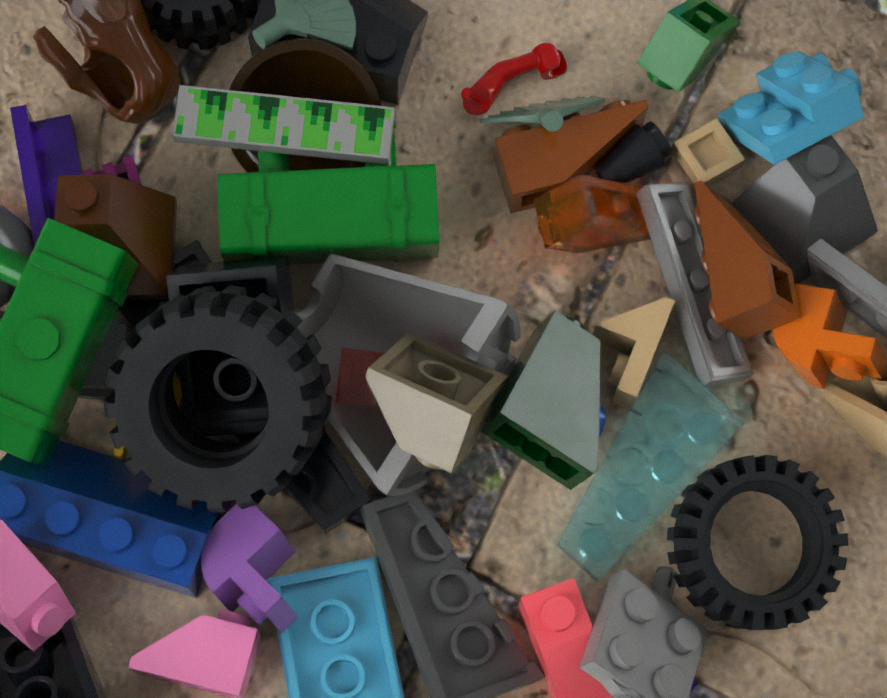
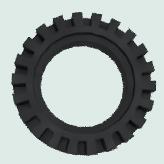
M754 455L718 464L716 467L705 470L698 475L696 483L687 485L680 494L684 497L683 502L674 505L671 517L676 518L675 526L667 528V540L674 541V552H667L669 565L677 564L680 574L673 577L678 587H686L691 593L686 597L687 600L694 607H703L706 610L704 615L713 621H723L725 626L735 629L777 630L787 628L788 624L801 623L809 619L808 612L820 611L828 603L823 596L826 593L836 592L841 582L833 577L836 571L845 570L847 563L846 557L839 556V547L848 546V533L838 534L836 523L845 521L842 510L832 511L828 502L835 499L830 489L819 490L815 484L820 478L812 471L801 473L798 471L800 464L790 459L780 462L777 461L778 456L763 455L754 457ZM749 491L765 493L780 500L792 512L798 522L802 536V556L792 578L779 590L761 596L745 593L732 586L722 576L714 563L710 548L711 529L714 519L722 506L732 497Z

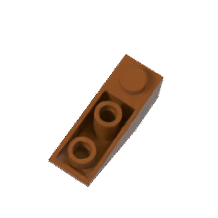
M618 100L607 104L599 112L583 116L575 112L564 116L562 127L555 132H550L543 126L531 129L529 125H520L506 130L500 137L495 138L493 159L510 214L563 199L594 171L593 166L602 161L636 124L641 127L643 126L648 110L647 101L642 100L630 103L629 100Z
M701 180L694 183L697 199L694 214L701 228L704 244L701 259L704 269L709 276L712 295L709 299V309L716 324L746 340L801 318L792 269L728 198Z

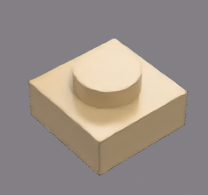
M717 118L674 141L671 147L675 158L693 184L701 180L710 186L741 168L745 161V158Z

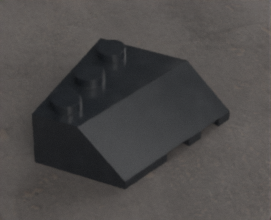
M261 0L248 36L252 56L263 49L256 43L252 31L274 18L276 14L275 0ZM349 0L356 19V37L352 50L340 48L355 57L368 71L376 85L380 100L399 105L428 18V12L410 0ZM289 34V35L283 36L282 38H280L279 40H277V41L274 42V43H277V42H280V41H284V40H288V39L305 38V37Z

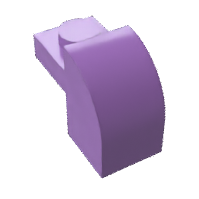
M236 504L214 525L209 533L201 555V570L206 584L228 611L233 612L241 606L259 626L268 618L283 633L299 618L284 598L266 581L296 552L281 530L256 506L241 509Z

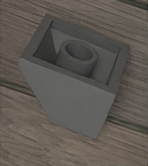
M832 135L773 165L732 202L792 269L795 284H799L811 276L807 249L819 239L824 240L844 255L875 235L878 231L859 170Z

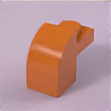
M795 284L801 318L772 329L778 348L795 373L806 383L820 389L825 388L829 371L838 377L852 381H860L863 379V376L882 379L887 363L886 355L876 338L842 332L847 310L834 289Z

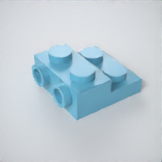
M800 51L787 53L778 57L773 62V65L756 73L760 92L740 97L733 106L717 114L719 122L730 137L775 165L864 118L859 99L862 95V86L857 75L850 68H845L839 72L832 69L828 59L821 53L811 57Z

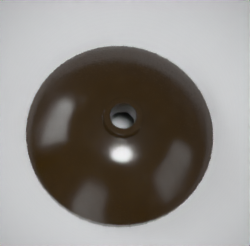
M309 38L288 39L260 50L241 67L229 89L382 106L373 79L355 57L329 42ZM231 148L234 156L247 173L258 172V151ZM290 154V171L365 167V162Z

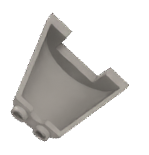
M331 253L326 262L319 266L311 277L310 288L313 290V295L310 302L304 309H294L295 314L303 320L297 328L305 338L312 334L315 335L322 348L316 355L319 364L324 363L329 366L331 381L326 387V393L332 396L331 412L327 417L328 421L380 491L389 496L407 494L427 484L428 477L424 474L432 468L421 464L416 456L400 450L365 378L368 367L408 332H411L509 377L517 358L509 354L511 340L516 342L520 339V322L514 309L500 299Z

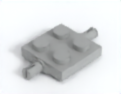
M660 566L656 569V575L651 588L625 569L610 576L579 668L602 683L613 698H689L708 629L673 604L671 598L676 585L673 576L678 575V572L672 573L673 568Z

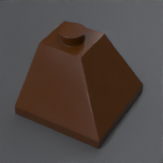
M112 174L58 175L54 220L123 249L138 262V266L125 292L128 294L126 299H169L166 275L173 272L177 215L176 197Z

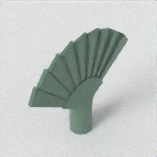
M275 0L276 14L274 18L252 31L256 43L263 49L283 36L292 34L329 42L333 45L352 50L356 37V19L349 0Z
M578 96L574 99L562 98L560 101L529 104V107H514V110L500 111V114L488 115V118L480 119V123H537L546 130L555 132L562 127L564 116L604 103L605 98Z

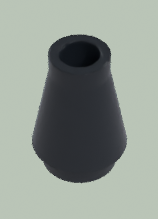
M649 121L642 127L636 124L602 161L593 166V169L605 188L612 192L621 185L666 167L665 161L672 157L674 153L660 129L652 121Z

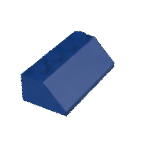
M60 440L48 466L30 463L9 453L0 461V519L3 520L24 545L187 596L197 597L203 580L201 570L203 549L211 529L226 512H209L207 502L200 501L193 510L176 504L177 494L167 490L160 497L147 488L153 480L142 470L134 476L124 464L125 460Z

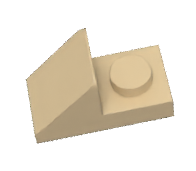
M663 297L595 325L592 335L601 340L600 344L630 355L628 357L619 353L608 380V384L617 387L611 403L630 411L632 410L675 300Z

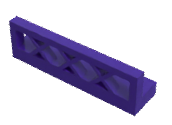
M21 105L11 107L10 111L35 247L47 218L54 220L58 175H83L71 115L34 121L27 106Z

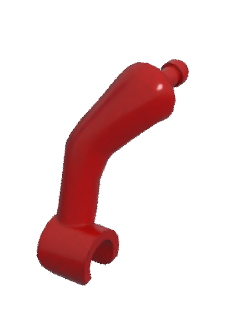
M541 43L530 53L496 63L471 88L467 87L462 90L461 97L464 109L471 115L486 113L495 102L504 84L527 72L538 69L542 79L545 80L563 75L567 70V63L563 53L551 43Z

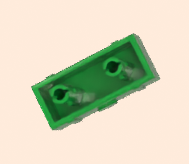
M395 120L389 165L365 162V167L290 171V154L258 151V172L217 174L220 254L224 261L288 256L289 265L325 263L331 253L357 261L393 260L394 262H407V259L437 258L439 253V222L435 164L397 166Z
M47 218L30 256L0 244V281L16 287L0 321V450L30 463L48 466L61 435L64 436L70 424L68 423L69 417L119 306H123L128 295L125 292L138 266V262L123 249L50 218Z

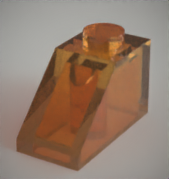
M579 175L533 199L538 216V230L543 238L545 248L572 253H584L650 240L651 238L636 193L643 187Z

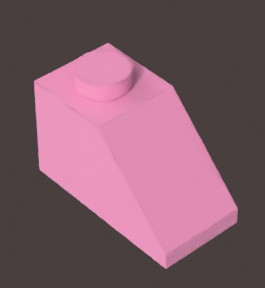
M0 519V623L34 652L49 637L56 634L76 612L55 578L3 520Z
M219 610L217 618L201 615L131 656L128 668L136 674L229 698H245L262 635L257 628L250 627L252 618L236 612Z

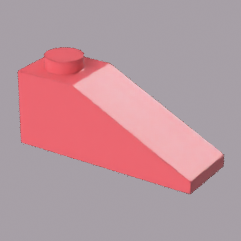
M572 578L521 597L517 608L541 671L545 676L544 679L551 697L613 698L602 683L579 668L593 626L575 579Z

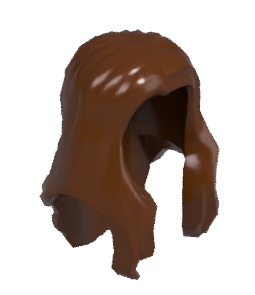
M58 0L59 3L66 7V11L62 16L64 23L74 32L82 46H84L85 57L84 63L81 66L45 26L36 30L33 35L40 56L55 68L72 90L97 99L113 117L120 121L132 124L145 123L166 109L178 93L180 85L178 67L169 52L155 38L144 13L141 0Z

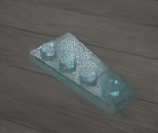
M663 351L558 541L557 546L598 583L682 493L687 485L695 479L733 438L745 422Z

